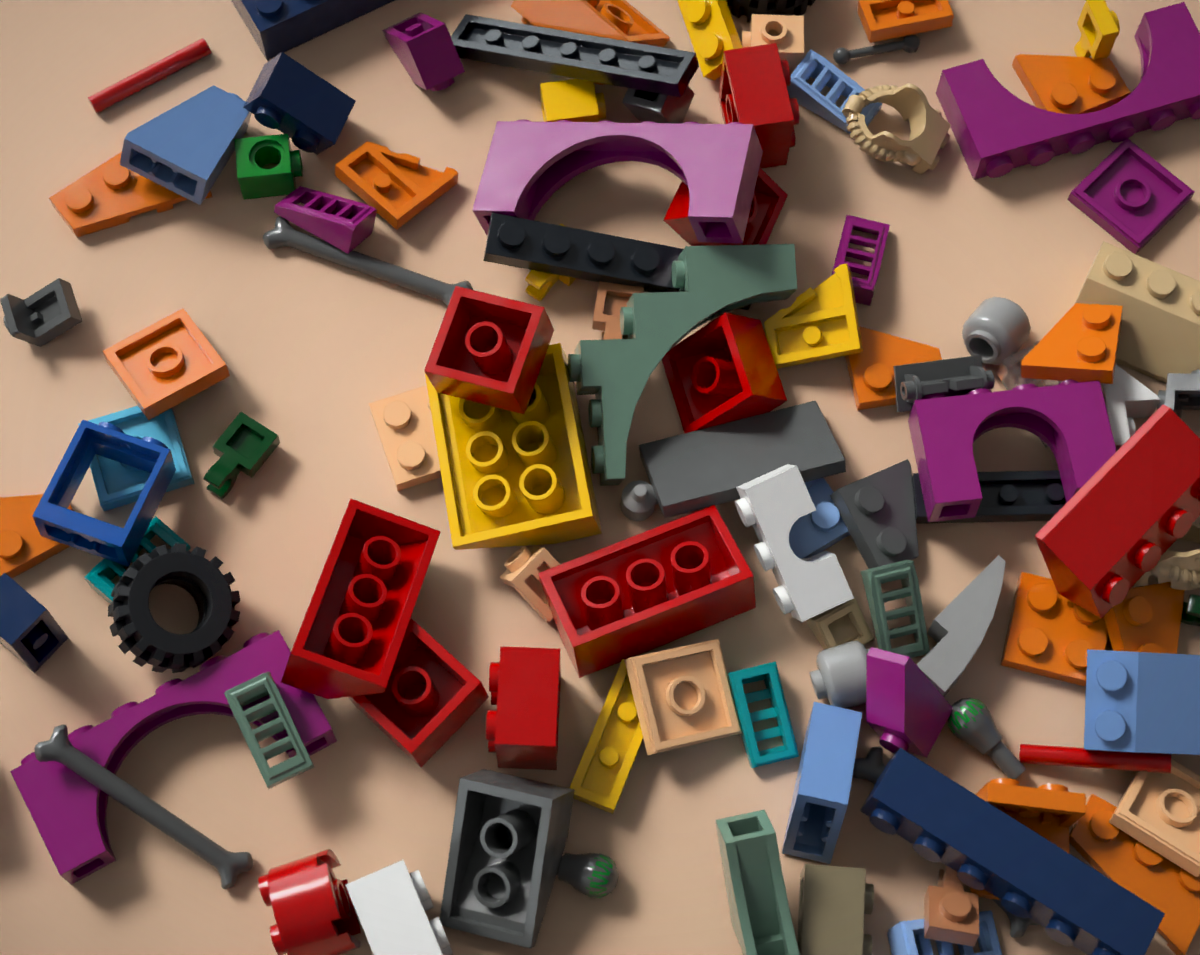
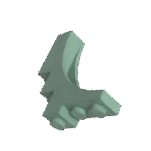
M794 244L685 246L678 256V261H673L672 285L673 288H680V292L633 293L626 303L627 307H621V334L628 335L629 339L579 341L575 348V354L568 355L570 382H576L577 395L595 394V399L589 400L588 415L590 427H597L598 445L591 448V467L593 474L600 473V486L619 485L625 479L627 439L635 406L650 374L665 354L691 331L720 314L754 303L788 299L798 289Z
M765 809L715 820L732 927L743 955H800L786 894L776 832Z

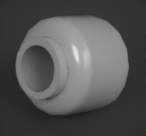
M992 297L984 300L963 325L962 336L966 349L971 356L982 355V363L999 365L1007 363L1029 338L1031 327L1028 316L1017 303L1007 298Z
M851 641L819 652L816 661L818 670L809 672L817 699L827 698L830 705L845 709L865 704L867 653L870 648L866 649L859 641Z

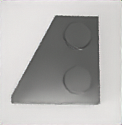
M908 459L841 487L830 495L868 569L903 560L913 561L919 556L912 471Z

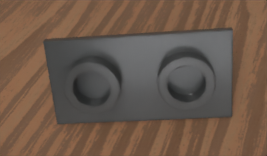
M982 355L893 366L897 412L911 411L914 400H921L926 395L936 393L944 394L946 397L966 395L968 392L976 389H993L995 384L992 371H985L982 367Z

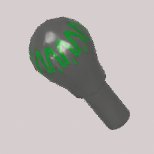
M962 698L952 705L953 710L947 719L948 727L952 734L963 742L975 747L981 754H987L1008 778L1016 779L1026 770L1001 741L1003 737L997 730L992 715L985 704L978 699Z
M565 853L561 858L557 871L559 880L570 884L579 892L593 898H601L610 894L616 887L619 876L615 862L610 857L600 853L576 855Z

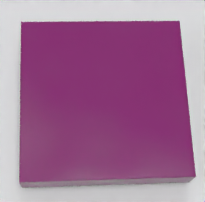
M1126 138L1070 192L1067 200L1128 250L1137 254L1192 199L1195 191L1130 139Z

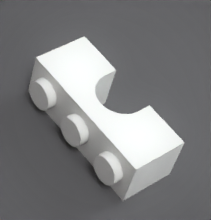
M786 464L736 487L741 498L735 501L736 509L743 524L746 527L753 526L760 543L754 545V550L765 571L772 569L779 585L773 588V593L784 615L791 613L793 618L804 622L854 599L836 554L823 551L809 558H798L790 547L789 534L793 524L802 516L816 511L798 466Z

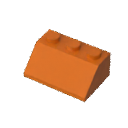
M514 0L511 4V7L523 16L521 20L527 25L664 47L670 39L667 34L626 0Z

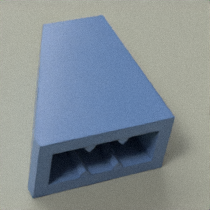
M213 85L130 131L124 139L120 165L201 205L235 151L234 139L243 138L247 132L251 112L243 108L245 101L238 95L228 93Z
M818 702L813 703L783 842V854L827 864L831 863L848 807L862 712Z

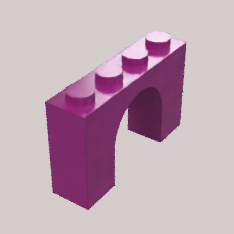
M1069 379L1060 382L1058 385L1038 387L1035 384H1022L1014 387L1012 390L992 392L990 389H976L968 392L966 395L950 397L939 393L930 394L922 397L921 400H914L908 419L928 522L973 518L976 516L983 497L973 455V443L988 431L1004 427L1019 428L1031 432L1042 439L1052 450L1056 458L1066 503L1117 452L1100 380L1078 382Z

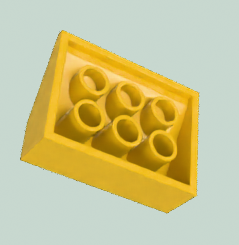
M561 343L549 345L525 414L438 393L425 374L452 545L455 550L557 544L602 534L574 382H570L567 365L568 358Z

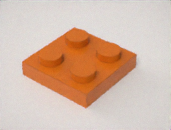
M184 308L102 351L106 362L148 420L230 376L226 363Z
M1021 572L1017 581L1000 665L1086 687L1087 649L1105 650L1108 637L1104 617L1100 619L1058 594L1052 579Z

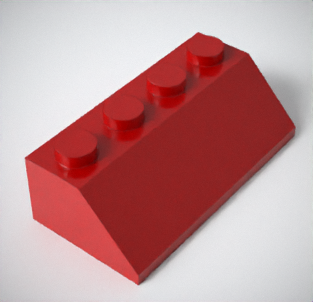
M1162 404L1035 535V539L1058 594L1102 619L1113 606L1120 604L1125 599L1130 588L1146 572L1151 571L1158 564L1160 557L1171 545L1188 533L1192 523L1200 516V438L1170 407Z
M350 498L291 650L281 683L325 699L384 693L441 531Z
M715 505L538 573L561 640L579 678L619 663L622 659L626 660L756 608L754 575Z

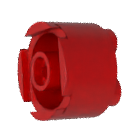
M331 849L271 868L267 875L259 877L258 884L262 899L267 907L272 905L277 923L270 926V935L278 955H339L360 947L361 942L353 937V935L361 933L359 918L346 888V884H348L347 879L342 881L336 879L332 870L335 867L341 866Z

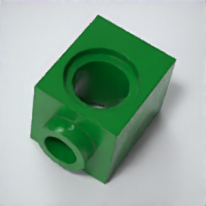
M288 134L234 139L237 179L244 200L289 195L296 189L295 177L303 176L300 150H292ZM267 164H278L272 169H262Z

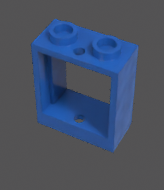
M82 419L32 515L40 535L129 567L176 471L171 450L157 439L151 437L139 439L125 434L119 427L111 423L100 422L95 424ZM95 454L151 473L124 528L68 509Z

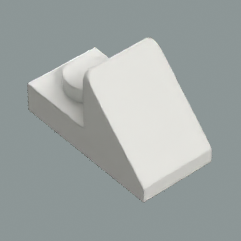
M1116 365L1113 384L1100 383L1116 451H1118L1136 432L1133 418L1152 416L1160 403V398Z

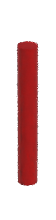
M202 38L88 97V100L94 111L98 113L211 54V50L205 39Z
M1020 744L1019 760L1021 764L1171 773L1172 754L1088 750L1079 747Z

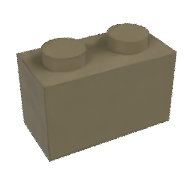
M816 864L804 865L800 873L797 946L800 955H872V935L864 934V914H872L874 886L873 884L865 883L866 868Z

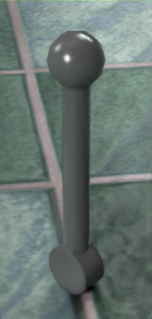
M913 34L905 36L903 41L853 50L838 48L833 54V59L838 64H846L852 58L902 49L908 53H914L918 50L920 39L917 35Z

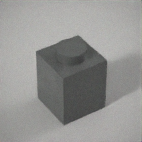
M689 86L686 87L681 97L628 88L622 103L640 122L653 121L656 123L683 124L695 93Z

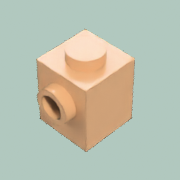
M752 14L750 32L742 31L741 34L742 48L777 43L780 60L786 59L788 61L791 75L804 57V16Z

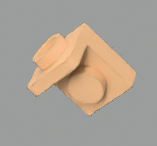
M531 545L527 548L523 546L507 559L504 564L507 570L500 576V579L506 585L512 586L543 620L550 622L553 619L538 573L558 566L560 563L545 547Z

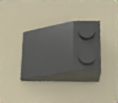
M482 769L460 778L440 913L442 926L530 949L535 946L568 839L574 789L487 769Z

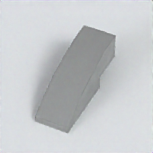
M999 555L934 619L927 632L937 644L916 665L943 697L952 689L981 645L993 619L1002 589L1006 561Z

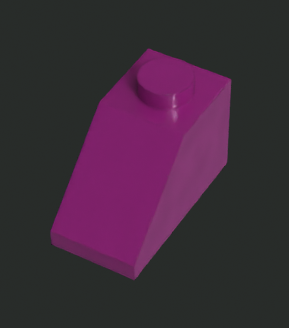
M419 12L383 30L387 41L412 81L425 90L430 89L433 92L445 89L455 82V76L465 72L445 23Z
M871 647L867 653L866 722L880 736V745L891 753L895 754L902 748L906 752L927 758L953 707L910 657Z

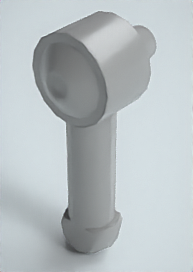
M641 480L632 481L625 486L620 502L623 514L634 521H644L649 518L654 512L655 505L659 504L652 485Z

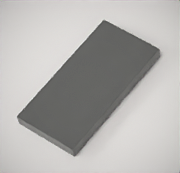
M816 400L639 445L640 458L664 518L741 499L736 487L786 464L798 466L804 482L846 472L845 458Z

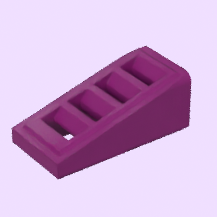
M299 186L275 205L274 213L349 254L372 234L377 209L364 203Z
M846 215L832 275L835 273L834 269L846 263L849 265L851 272L867 275V280L852 277L855 302L870 306L890 225ZM853 229L878 235L877 240L852 235L851 232ZM852 243L875 250L874 253L849 248L848 244ZM845 256L871 262V267L845 261Z

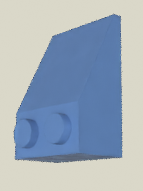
M1087 649L1084 749L1200 755V655Z

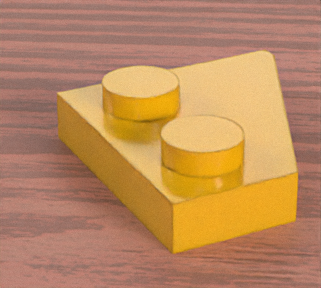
M847 263L834 269L835 273L816 288L812 289L810 287L796 297L795 302L790 307L780 309L764 321L766 338L777 369L863 352L851 270Z

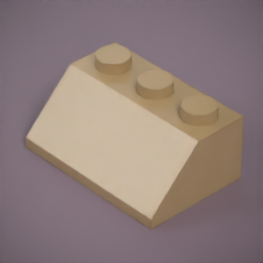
M1103 241L1075 303L1123 306L1116 363L1167 384L1168 373L1191 374L1192 371L1199 370L1200 281Z

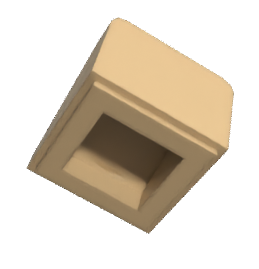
M855 598L806 620L824 650L851 641H859L865 645L874 640Z

